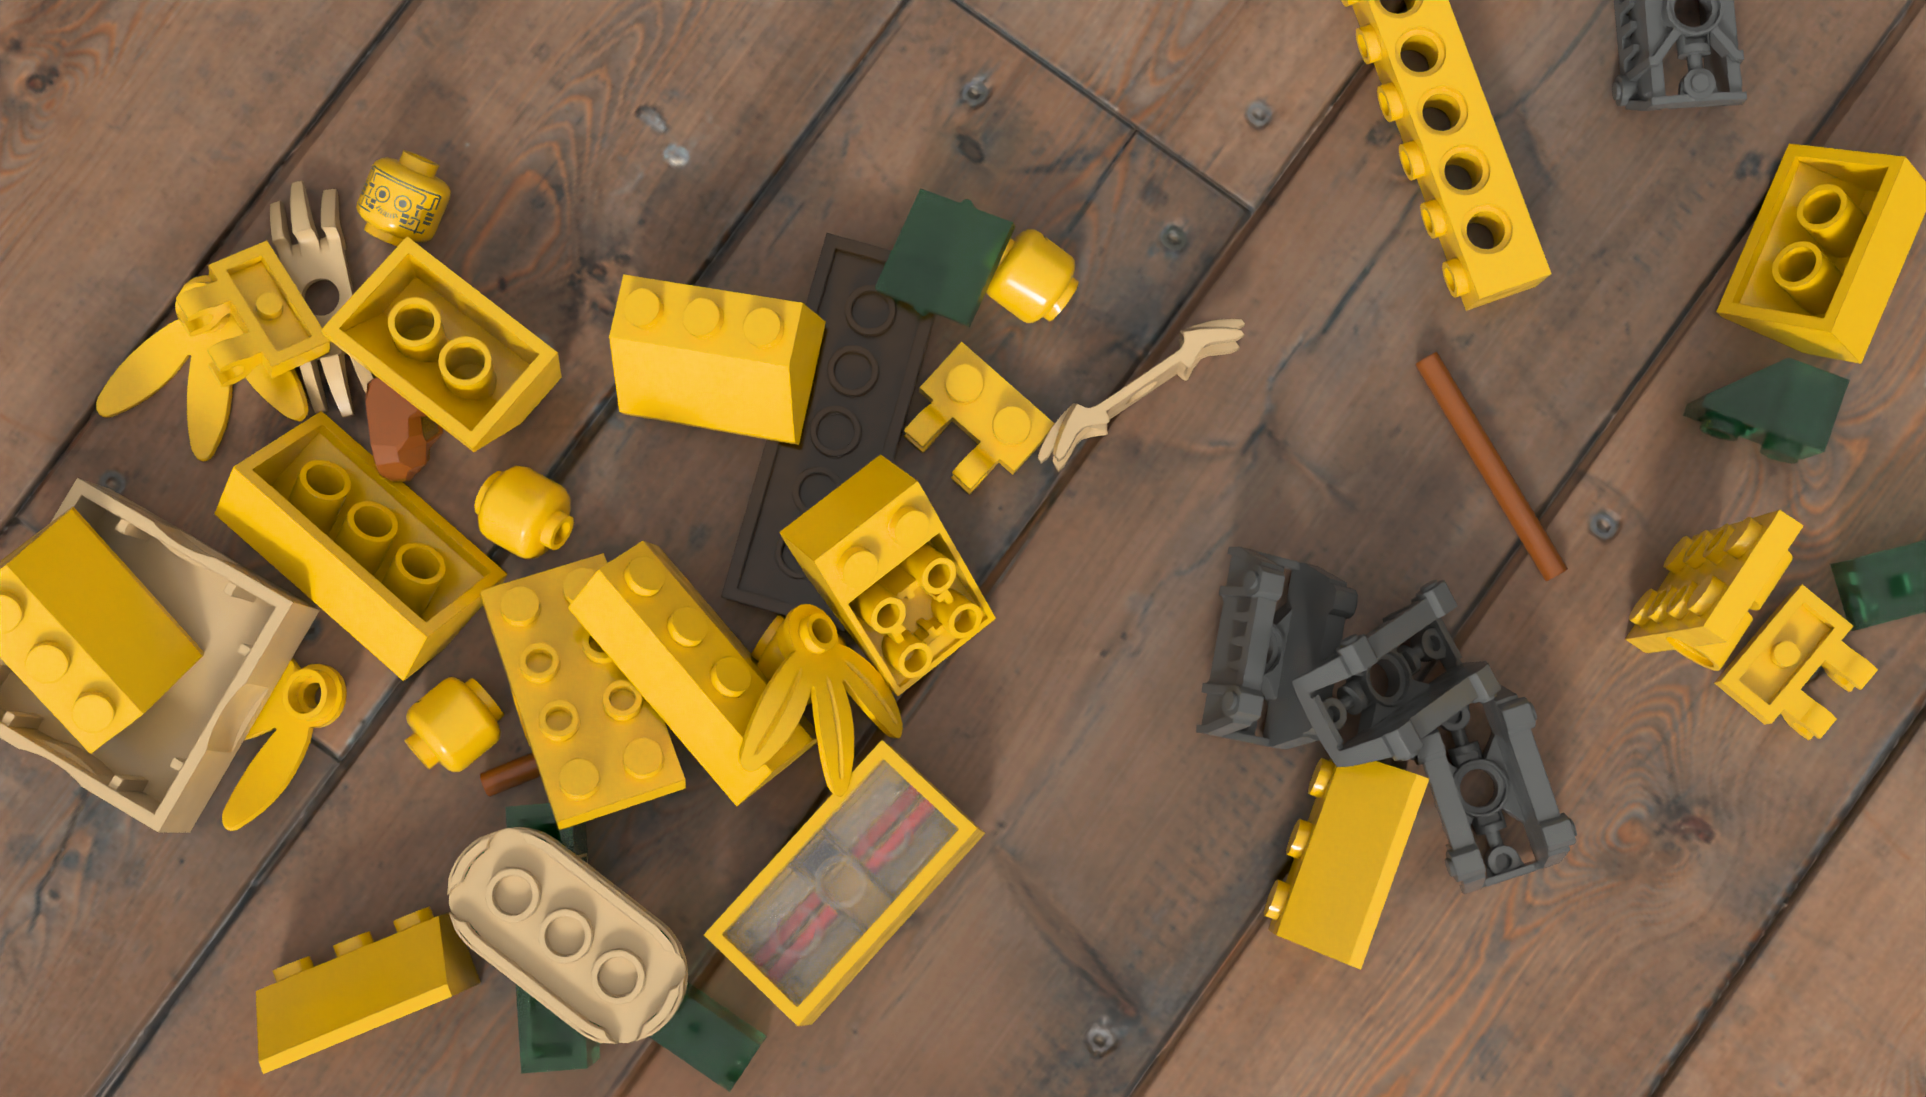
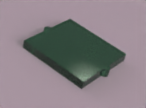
M920 188L875 289L879 293L913 305L914 309L921 316L931 312L970 327L1016 226L1011 221L976 209L969 199H964L959 203Z

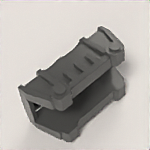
M1614 0L1620 75H1617L1613 83L1612 96L1616 100L1617 106H1625L1626 110L1654 111L1662 110L1663 108L1677 109L1744 104L1747 100V92H1742L1740 64L1744 60V51L1738 49L1734 0H1698L1701 25L1698 27H1688L1677 19L1674 12L1676 0ZM1676 42L1678 59L1687 60L1688 73L1679 83L1678 95L1666 96L1662 59Z
M1229 547L1227 554L1232 556L1226 586H1220L1219 595L1223 599V607L1209 681L1202 684L1201 692L1207 694L1202 724L1197 725L1196 732L1284 750L1320 741L1301 706L1291 681L1317 668V663L1322 659L1337 653L1335 649L1340 645V641H1342L1345 620L1355 614L1358 594L1356 590L1347 587V582L1318 566L1300 563L1244 547ZM1284 569L1292 570L1287 601L1275 612L1276 602L1280 599L1285 581ZM1334 684L1314 692L1319 694L1321 700L1332 698ZM1265 699L1268 708L1263 737L1255 736L1257 720L1261 716L1263 700Z
M1433 580L1420 587V591L1415 595L1416 597L1411 599L1412 604L1382 619L1383 623L1368 634L1359 636L1353 634L1343 639L1335 649L1337 653L1322 659L1317 663V668L1291 681L1310 724L1337 767L1355 766L1391 757L1394 761L1401 759L1402 761L1409 760L1418 755L1419 749L1424 746L1421 741L1423 737L1471 702L1486 703L1497 696V692L1501 690V686L1487 661L1461 662L1462 656L1441 618L1458 607L1445 580L1438 582ZM1412 637L1410 641V647L1406 645H1400L1404 641ZM1440 659L1446 669V672L1429 684L1412 680V676L1420 671L1421 662ZM1375 663L1384 669L1388 677V690L1384 697L1374 690L1370 681V670ZM1346 679V683L1337 690L1338 699L1328 698L1321 700L1319 694L1314 692ZM1347 712L1352 715L1361 713L1358 734L1342 744L1344 741L1338 730L1345 725Z
M1500 685L1501 690L1497 692V696L1494 699L1482 703L1492 731L1483 754L1478 740L1469 742L1464 729L1470 720L1469 705H1467L1440 725L1443 730L1451 732L1455 747L1448 749L1452 765L1448 763L1446 750L1437 728L1421 739L1424 746L1419 749L1418 755L1411 758V760L1415 761L1416 765H1423L1426 777L1429 779L1428 785L1434 798V804L1438 810L1443 831L1446 833L1449 842L1446 845L1445 865L1449 875L1453 876L1456 882L1461 881L1459 886L1463 894L1559 864L1570 851L1569 846L1576 843V827L1571 818H1568L1565 813L1560 814L1531 730L1536 726L1537 714L1535 708L1527 698H1518L1516 693ZM1475 769L1485 771L1490 775L1494 784L1492 798L1488 803L1478 807L1469 805L1463 799L1460 791L1462 778L1466 773ZM1502 811L1523 823L1535 857L1534 861L1523 863L1516 850L1504 845L1499 831L1507 827ZM1471 823L1473 824L1476 836L1486 835L1490 848L1485 853L1484 862L1480 850L1475 843L1470 828Z

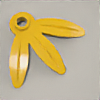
M209 275L190 279L182 287L178 295L189 289L212 283ZM177 302L175 303L176 314L182 311ZM232 313L225 315L210 330L190 337L178 318V320L169 323L148 338L127 357L108 380L96 402L98 414L105 418L113 417L147 400L177 374L191 355L187 386L189 439L195 457L202 462L210 460L214 456L227 427L233 384L223 388L220 387L208 367V364L213 362L208 354L207 349L222 340L244 334ZM260 364L245 377L269 404L287 418L300 422L308 415L309 406L306 395L295 369L271 378L264 365Z
M802 604L790 610L785 620L778 627L777 643L785 659L775 671L756 704L741 743L739 760L743 768L749 772L759 769L769 761L786 743L797 727L811 693L815 731L824 777L829 790L837 797H841L848 789L854 760V724L846 691L862 711L888 737L900 738L903 731V723L896 700L882 675L860 654L839 643L835 624L822 609L811 604Z
M292 657L244 739L255 738L276 729L249 764L223 810L222 822L227 830H238L275 802L289 785L303 761L311 742L313 729L330 725L342 713L346 703L347 690L344 679L333 667L324 664H310L301 668ZM320 687L321 699L319 704L317 705L315 702V694L318 688Z

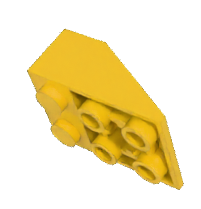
M881 454L779 532L808 580L874 668L882 675L892 692L897 696H900L996 619L919 482Z

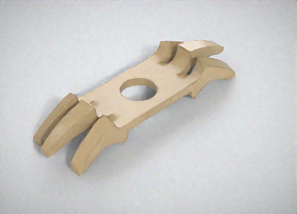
M297 181L291 184L290 209L292 233L296 236L299 244L292 245L284 204L280 200L270 204L272 242L278 251L280 262L303 298H305L307 289L317 281L326 280L336 285L339 291V302L336 308L326 315H314L323 328L354 294L345 254L347 246L340 224L339 196L337 189L323 190L321 228L324 230L326 237L319 239L305 184L303 181ZM331 341L330 353L300 366L302 377L315 413L317 414L320 411L323 413L328 412L317 360H320L328 385L342 417L353 416L354 408L345 366L346 352ZM350 356L357 376L366 393L367 383L371 379L376 378V376Z
M1214 320L1181 330L1179 335L1181 337L1179 339L1180 349L1117 393L1092 408H1085L1077 403H1073L1060 416L1046 436L1038 455L1040 463L1042 464L1046 461L1053 451V463L1059 472L1065 467L1076 445L1081 440L1108 434L1107 423H1109L1111 418L1176 374L1182 380L1187 381L1201 359L1208 356L1231 354L1239 350L1240 347L1236 341L1244 337V333L1239 330L1245 326L1243 320Z

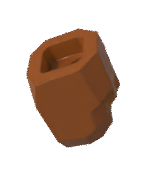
M373 378L367 383L365 403L370 444L379 475L392 482L411 481L422 470V467L427 464V461L430 460V448L444 433L443 428L382 380Z

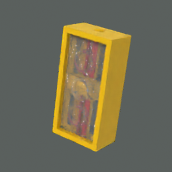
M881 740L851 773L846 793L841 797L832 794L706 931L704 936L797 1026L812 1025L984 836L985 832L897 750Z

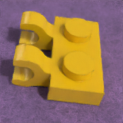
M267 240L209 264V278L212 283L189 289L176 297V302L182 310L177 313V317L190 337L210 330L229 313H232L244 333L234 338L222 340L207 349L208 354L213 362L208 364V367L221 388L244 379L260 364H263L271 378H274L330 353V340L322 335L321 325Z
M961 342L920 386L919 393L931 403L905 428L904 432L906 434L904 438L923 454L951 422L955 423L978 444L952 471L953 476L951 477L957 485L970 495L998 463L1014 475L1045 440L1055 423Z
M1801 584L1792 589L1714 684L1764 725L1772 724L1781 714L1791 728L1805 739L1811 740L1813 736L1821 739L1837 720L1830 711L1801 690L1816 670L1822 666L1825 673L1844 690L1851 692L1854 687L1862 690L1878 669L1866 658L1841 641L1852 629L1853 625Z

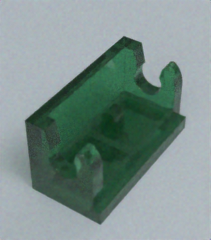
M1926 539L1830 564L1846 620L1853 625L1850 631L1926 612Z
M688 982L683 1001L675 1015L659 1031L649 1036L728 1092H731L767 1038L766 1035Z

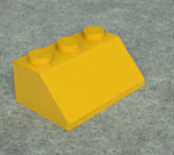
M1789 143L1716 312L1722 318L1802 353L1861 364L1926 213V181L1905 156Z
M408 236L321 329L322 335L473 452L520 425L562 378L557 351Z
M623 274L609 335L619 412L630 416L799 445L826 321L801 302Z
M73 506L0 560V658L90 754L141 717L205 653Z
M1321 758L1316 765L1308 788V794L1316 797L1308 821L1300 818L1297 820L1287 845L1286 855L1294 857L1286 882L1277 879L1266 902L1264 916L1272 919L1268 930L1279 937L1361 970L1429 779L1378 761L1349 767H1337L1331 758L1330 761Z
M429 906L394 920L393 923L397 933L374 942L371 932L368 931L333 945L337 958L314 967L311 957L307 956L273 970L276 983L256 991L258 1062L263 1074L480 984L481 981L467 945L455 931L450 914L446 913L434 917Z

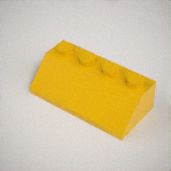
M322 411L235 465L214 513L403 681L444 650L483 606L480 590L502 584L508 575L403 482H392L379 475L374 457Z
M641 541L599 568L569 605L568 609L736 806L740 805L818 743L815 728L802 715L789 739L769 761L755 771L749 772L743 768L739 760L741 743L751 715L769 680L757 667L758 661L751 657V653L658 545Z

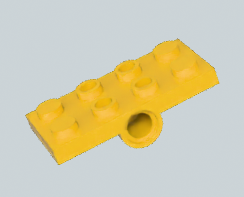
M1777 510L1754 518L1747 517L1743 521L1730 525L1727 523L1720 528L1710 531L1704 530L1702 533L1694 535L1692 539L1684 536L1674 546L1664 562L1663 567L1670 572L1657 592L1652 588L1646 591L1632 609L1629 620L1635 625L1625 640L1646 654L1676 650L1686 658L1705 668L1719 671L1753 621L1748 610H1760L1793 560V556L1788 549L1804 525L1783 511Z
M604 553L480 590L481 600L510 684L516 710L528 745L532 749L559 830L686 789L685 777L665 722L568 609L569 605L596 571L607 564Z

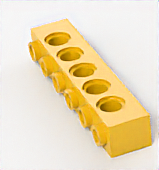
M1341 0L1345 7L1353 6L1360 27L1356 29V41L1360 54L1366 64L1374 63L1382 84L1377 87L1379 105L1385 119L1388 122L1395 121L1403 141V144L1399 145L1400 161L1409 180L1417 179L1425 200L1420 205L1422 220L1429 236L1432 239L1439 237L1447 261L1442 263L1443 276L1451 295L1454 298L1461 296L1467 311L1538 286L1552 273L1449 0H1404L1407 12L1400 14L1387 11L1381 5L1380 0ZM1406 50H1414L1421 53L1428 62L1429 70L1424 72L1410 70L1402 62L1400 53ZM1429 107L1442 110L1449 118L1450 129L1438 131L1428 126L1423 118L1422 110ZM1457 165L1464 168L1472 179V188L1460 190L1450 185L1445 177V167ZM1479 223L1486 226L1493 235V248L1481 249L1473 245L1467 236V224Z

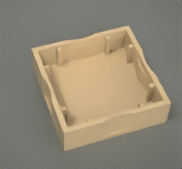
M77 478L52 521L73 506L205 653L150 709L92 754L81 745L0 658V738L18 749L38 754L54 762L68 772L81 787L158 833H190L320 609L114 490Z

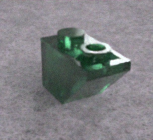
M1786 358L1688 403L1683 416L1701 422L1699 429L1707 435L1726 441H1737L1738 437H1742L1761 444V454L1777 461L1795 464L1798 463L1799 459L1803 460L1825 452L1850 380L1792 358Z

